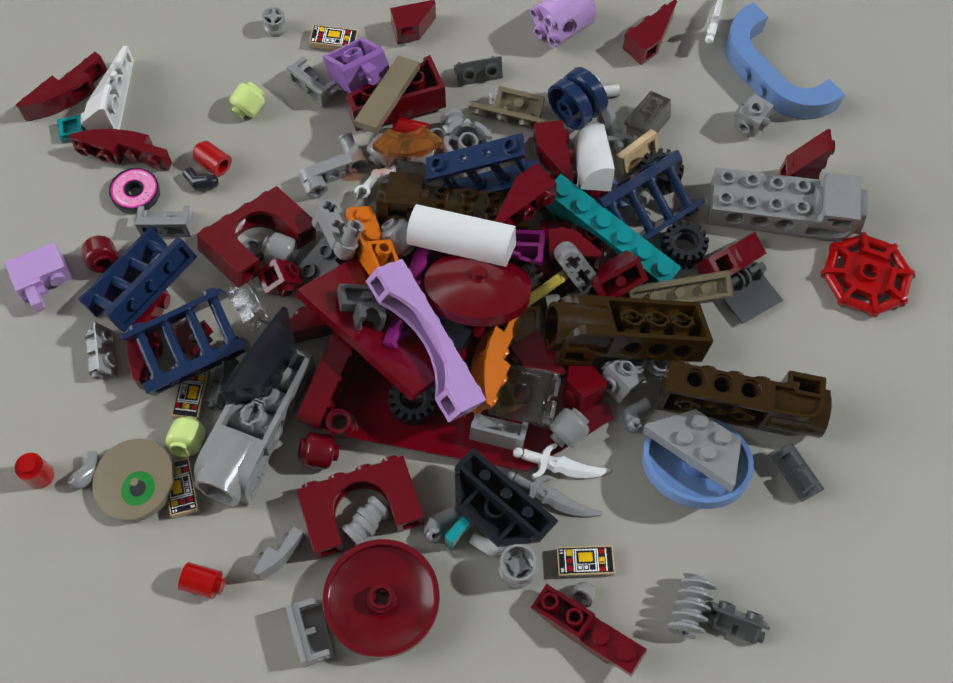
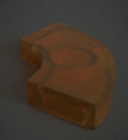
M425 126L409 133H400L388 129L372 146L378 153L392 158L420 157L441 146L442 138Z

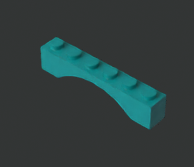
M560 174L556 178L557 197L546 207L560 218L570 221L592 233L618 255L628 250L637 256L648 277V281L644 282V284L673 279L681 269L678 264L565 176Z

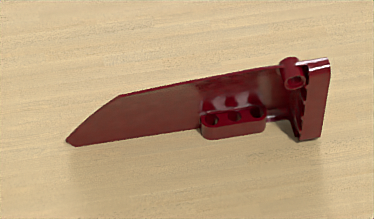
M335 331L331 335L297 416L298 422L331 433L339 439L349 437L456 459H462L472 448H475L494 466L528 471L538 465L514 457L513 450L469 439L470 427L475 415L474 412L448 422L439 405L436 404L435 412L432 413L430 419L426 418L422 424L420 422H416V425H411V422L404 424L401 419L397 420L394 413H391L388 395L392 383ZM473 357L465 362L468 366L469 372L471 370ZM509 367L506 374L508 376L507 380L524 406L502 420L522 425L523 421L529 422L522 450L527 449L542 453L547 446L556 443L550 437L553 434L549 427L550 422L564 408L572 410L574 407L565 400L562 394L563 386ZM603 400L580 412L589 420L587 424L589 433L587 435L614 419L609 403ZM404 403L408 408H417L422 404ZM493 407L489 410L481 411V415L500 419ZM338 419L347 420L344 428L334 429V423ZM565 444L561 448L558 445V447L550 452V455L554 456L569 446Z

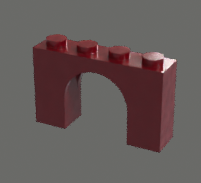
M276 186L269 191H264L251 202L244 203L231 214L224 215L211 226L204 227L197 233V249L239 288L258 276L256 271L259 270V259L238 240L241 233L251 228H268L277 233L295 238L297 249H300L316 238L317 229L312 225L313 218Z
M388 456L382 459L381 463L372 466L371 464H363L356 467L353 472L347 474L338 472L329 476L328 480L321 482L310 481L303 484L302 488L296 489L317 560L344 551L336 524V510L341 500L355 490L369 489L381 494L389 504L398 533L424 524V516L404 456Z

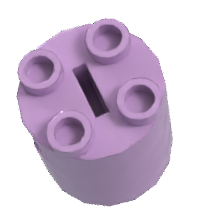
M543 0L530 8V14L536 26L533 29L538 39L544 38L553 48L558 47L593 24L596 20L594 0Z

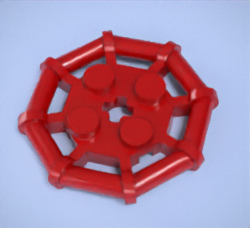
M860 232L854 237L840 242H833L829 245L830 251L824 269L820 273L821 278L826 280L838 300L837 304L869 314L870 317H877L878 314L896 307H904L908 303L907 296L912 279L916 275L915 271L910 269L896 243L891 244L868 236L866 232ZM855 246L860 247V251L856 253L855 251L850 252L848 250ZM838 256L845 260L843 268H835ZM889 256H891L898 269L895 266L891 267ZM866 269L871 270V274L874 275V277L866 276L864 274ZM836 277H842L843 285L848 289L846 292H844ZM895 278L901 279L899 289L893 286ZM853 293H855L857 295L868 298L869 303L852 298L850 296ZM888 294L891 297L889 300L878 303L877 298L881 297V295Z

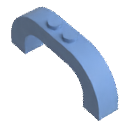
M754 2L740 10L730 27L725 43V51L733 69L754 90L755 94L773 104L775 111L796 119H817L837 110L845 94L830 79L813 88H800L789 83L758 52L750 40L763 32L768 16Z

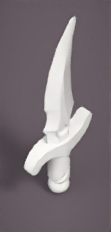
M717 0L713 16L709 22L705 42L708 44L714 41L723 0Z
M556 443L547 446L542 453L527 449L522 450L520 447L513 450L514 457L539 465L538 471L532 474V478H538L546 469L551 470L553 473L560 472L573 478H595L612 472L611 468L585 465L565 456H551L550 452L558 447Z

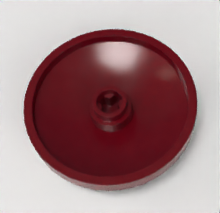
M450 254L433 263L427 270L424 278V294L431 308L442 317L463 325L486 327L507 323L520 316L530 302L531 281L527 273L511 260L504 267Z
M376 539L354 546L336 561L325 581L323 611L328 626L335 637L346 648L364 657L376 659L391 658L410 651L428 635L438 615L440 592L433 568L419 551L400 541Z

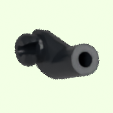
M192 167L183 171V176L196 191L211 190L219 184V180L215 175H198Z

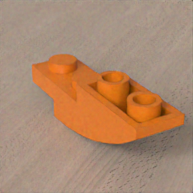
M347 207L345 213L347 220L352 219L353 221L356 219L364 225V229L358 239L359 245L356 254L369 276L376 268L399 260L391 239L381 240L382 231L372 207Z
M519 317L507 323L497 325L480 336L472 359L470 373L481 388L486 401L472 411L475 414L485 409L489 410L495 405L498 400L496 395L507 381L508 376L506 374L510 364L504 359L509 353L507 348L510 342L518 334L517 327L521 321Z

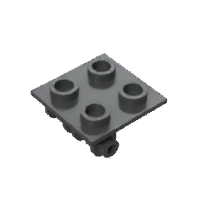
M752 262L732 274L733 297L722 298L741 324L783 301L764 276L766 265L763 262Z

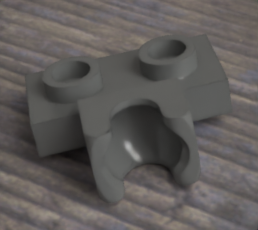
M325 236L298 266L299 277L305 284L342 265L339 263L341 259L335 255Z
M339 283L337 295L340 311L354 312L355 329L361 331L363 327L362 322L369 321L374 325L376 331H381L386 322V313L393 312L379 305L368 285Z

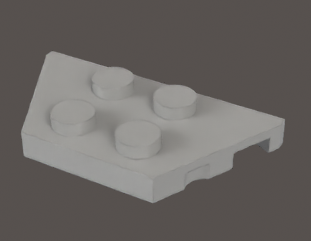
M696 409L647 423L644 426L643 433L729 492L733 491L736 484L741 438Z

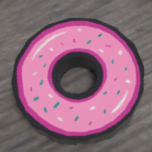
M129 168L113 178L109 186V195L115 207L120 211L137 214L138 206H144V210H149L157 203L160 196V188L155 175L150 171L142 168ZM135 187L141 188L139 193L129 194L131 189Z

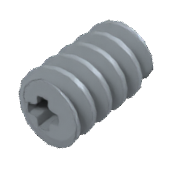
M683 573L685 578L680 581V586L683 589L677 592V597L680 600L674 602V608L677 611H673L670 616L674 622L668 623L667 629L679 636L696 639V634H705L706 631L698 624L707 623L709 620L701 614L702 611H711V607L704 602L714 600V596L707 591L716 590L717 585L705 577L693 573Z

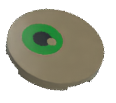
M137 438L117 444L102 457L96 467L93 477V494L96 503L107 515L122 521L137 522L153 516L170 499L169 495L174 484V477L176 476L174 461L163 447L151 440Z

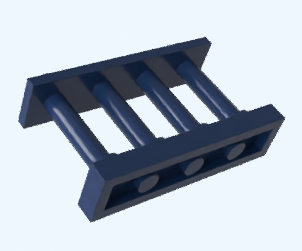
M520 133L427 157V180L430 182L442 179L444 186L448 188H469L472 190L509 193L517 176L535 163L539 165L540 163L537 159L528 162L524 160L526 158L524 135ZM510 161L515 163V165L504 168L500 166V164ZM486 167L491 169V171L480 174L476 171ZM466 173L468 178L456 180L453 178L454 175Z
M679 150L662 155L613 186L611 191H605L594 198L595 201L625 224L626 222L617 207V200L621 197L627 198L644 228V231L639 233V235L646 240L683 216L689 217L699 211L697 207L705 203L704 198L690 200L675 171V163L683 159ZM661 172L666 174L682 204L681 207L673 212L670 210L656 183V175ZM642 184L647 186L663 216L655 224H652L636 194L638 192L636 188Z
M149 227L78 300L95 317L105 309L103 313L119 330L126 332L128 327L151 306L197 256L183 239L176 237L167 246L153 227ZM158 254H160L151 264H149ZM140 272H142V273L131 283V281H132ZM122 291H124V292L113 302V300H114Z
M210 288L202 292V297L145 324L143 322L133 324L128 327V332L121 334L123 340L131 343L137 342L151 374L149 376L150 380L142 384L146 394L156 396L249 351L251 348L249 340L235 336L220 301L229 297L227 292L221 288ZM209 306L225 339L224 345L217 349L210 347L195 314ZM186 318L200 350L199 357L192 361L185 358L171 324ZM160 329L176 363L174 365L175 369L166 373L161 371L146 337Z

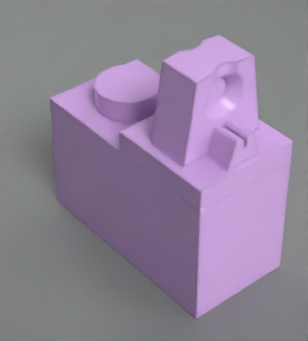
M55 242L5 262L15 291L24 302H30L31 307L36 313L46 309L42 295L49 293L48 288L59 286L65 281L72 279L65 258Z

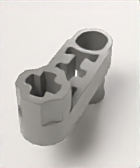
M344 133L338 138L344 154L308 166L300 171L298 177L308 198L316 199L323 196L328 190L327 183L355 174L367 166L368 162L362 150L357 147L351 133Z
M322 199L318 204L312 225L315 229L324 233L331 249L338 258L351 260L358 248V239L364 229V225L356 219L347 221L337 202L331 199Z
M566 241L558 244L554 250V257L583 295H597L592 285V280L597 274L572 242ZM582 269L581 272L583 273L584 277H582L577 272Z

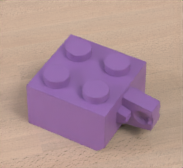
M363 37L322 56L331 81L334 80L337 82V86L349 93L368 84L375 85L379 83L389 70V64L382 47Z

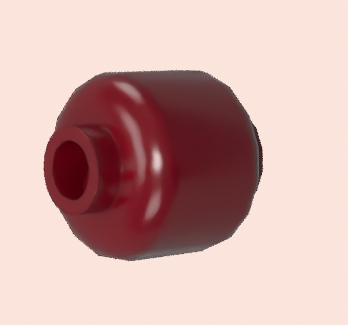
M93 236L82 244L81 253L86 267L92 272L104 273L119 258L114 242L106 236Z
M310 432L305 438L300 439L298 460H302L304 467L326 470L330 468L332 461L338 460L339 445H335L332 435Z

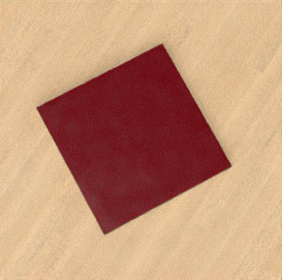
M415 249L404 257L398 255V259H403L407 268L410 266ZM358 256L297 289L296 296L411 401L435 384V374L431 358L423 342L413 329L409 336H404L397 343L398 347L396 349H391L383 344L393 313H386L385 325L378 332L369 321L362 322V330L357 331L353 320L354 312L340 311L337 295L339 283L368 285L366 280L369 278V274L364 269ZM495 326L481 328L460 355L464 362L474 356L480 336Z

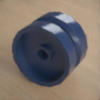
M582 67L574 68L563 79H560L548 89L547 96L553 112L559 120H563V123L573 130H581L592 121V118H596L605 111L608 106L607 93L603 85L594 74Z

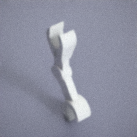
M398 158L390 167L372 170L370 177L364 185H359L355 188V199L360 193H366L363 196V201L368 202L371 198V190L377 182L389 177L391 171L407 173V166L400 169L397 168L404 165V158Z

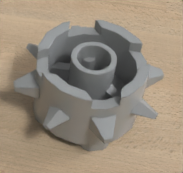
M465 118L464 122L459 120L451 124L450 127L443 125L445 138L434 144L436 149L441 151L442 154L489 142L492 138L491 129H487L477 121L471 123L469 119ZM490 167L478 169L476 171L477 173H480L484 169L487 171H490L491 169ZM466 173L458 174L460 178H468Z

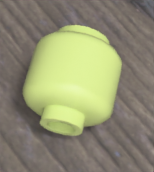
M251 82L239 84L229 98V102L233 106L231 111L242 119L245 116L249 118L255 117L265 104L264 92Z
M193 416L177 418L172 422L165 443L173 455L180 458H188L200 451L206 437V430L201 422Z

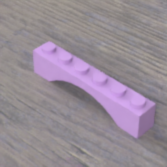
M403 259L376 268L366 280V283L379 305L391 310L402 318L423 342L434 369L436 384L435 400L447 421L452 422L474 411L486 401L482 390L469 372L467 364L462 360L454 347L452 339L449 338L441 325L439 317L429 305L425 294L419 288L410 269L407 268Z

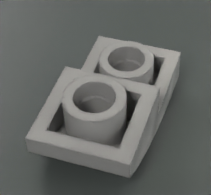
M293 527L290 533L286 532L282 536L278 544L279 551L268 546L265 552H260L253 564L255 568L253 573L256 577L264 580L281 569L306 540L304 533Z

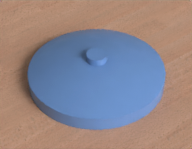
M712 417L709 418L742 439L736 484L732 492L711 480L647 436L642 450V464L646 476L660 493L678 504L697 509H715L729 505L744 494L752 479L754 461L748 444L733 428Z

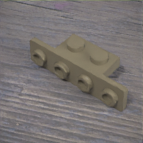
M502 86L498 88L494 107L469 101L468 105L470 110H473L474 115L486 117L487 114L496 116V120L507 123L511 119L519 121L518 125L532 128L534 123L552 121L540 118L545 96Z

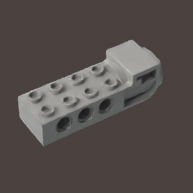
M716 167L710 184L707 224L829 240L845 239L852 234H859L862 231L867 217L868 191L861 189V177L826 173L823 179L818 180Z
M297 349L298 357L295 364L285 370L279 386L276 389L272 388L267 396L225 405L195 463L194 486L205 496L234 507L239 502L247 505L251 504L266 475L265 466L315 370L311 353Z

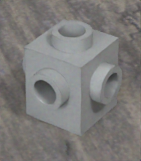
M753 93L746 104L741 103L734 113L737 118L733 126L742 133L754 138L759 130L763 132L771 120L769 115L774 105Z
M619 358L616 361L611 359L601 368L603 372L601 376L609 383L606 391L619 404L634 394L646 379L627 358Z

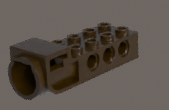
M391 171L388 182L380 183L378 189L376 219L380 229L391 218H394L395 221L405 219L409 223L411 213L415 205L418 204L494 221L508 193L472 190L469 188L458 189L445 186H426L423 174ZM529 220L519 223L516 226V230H528Z
M572 294L549 304L543 324L548 351H554L556 364L591 366L596 357L702 362L714 342L699 302Z
M670 360L660 382L657 410L681 414L696 409L704 415L726 424L786 436L801 434L816 438L823 437L826 432L832 408L831 390L826 389L825 377L790 370L781 382L771 381L770 378L765 376L751 377L739 371L726 372L717 370L709 365H691L684 360Z

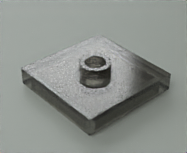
M510 364L506 374L508 376L507 381L496 395L498 396L497 402L487 413L496 417L540 425L554 374L551 371Z

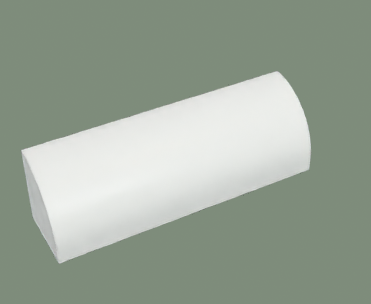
M598 123L587 125L578 131L572 143L580 188L583 190L611 191L615 167L605 126Z
M416 204L408 223L407 244L506 267L516 246V226Z

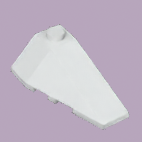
M128 46L121 48L87 101L85 112L81 114V125L86 130L120 129L134 63Z

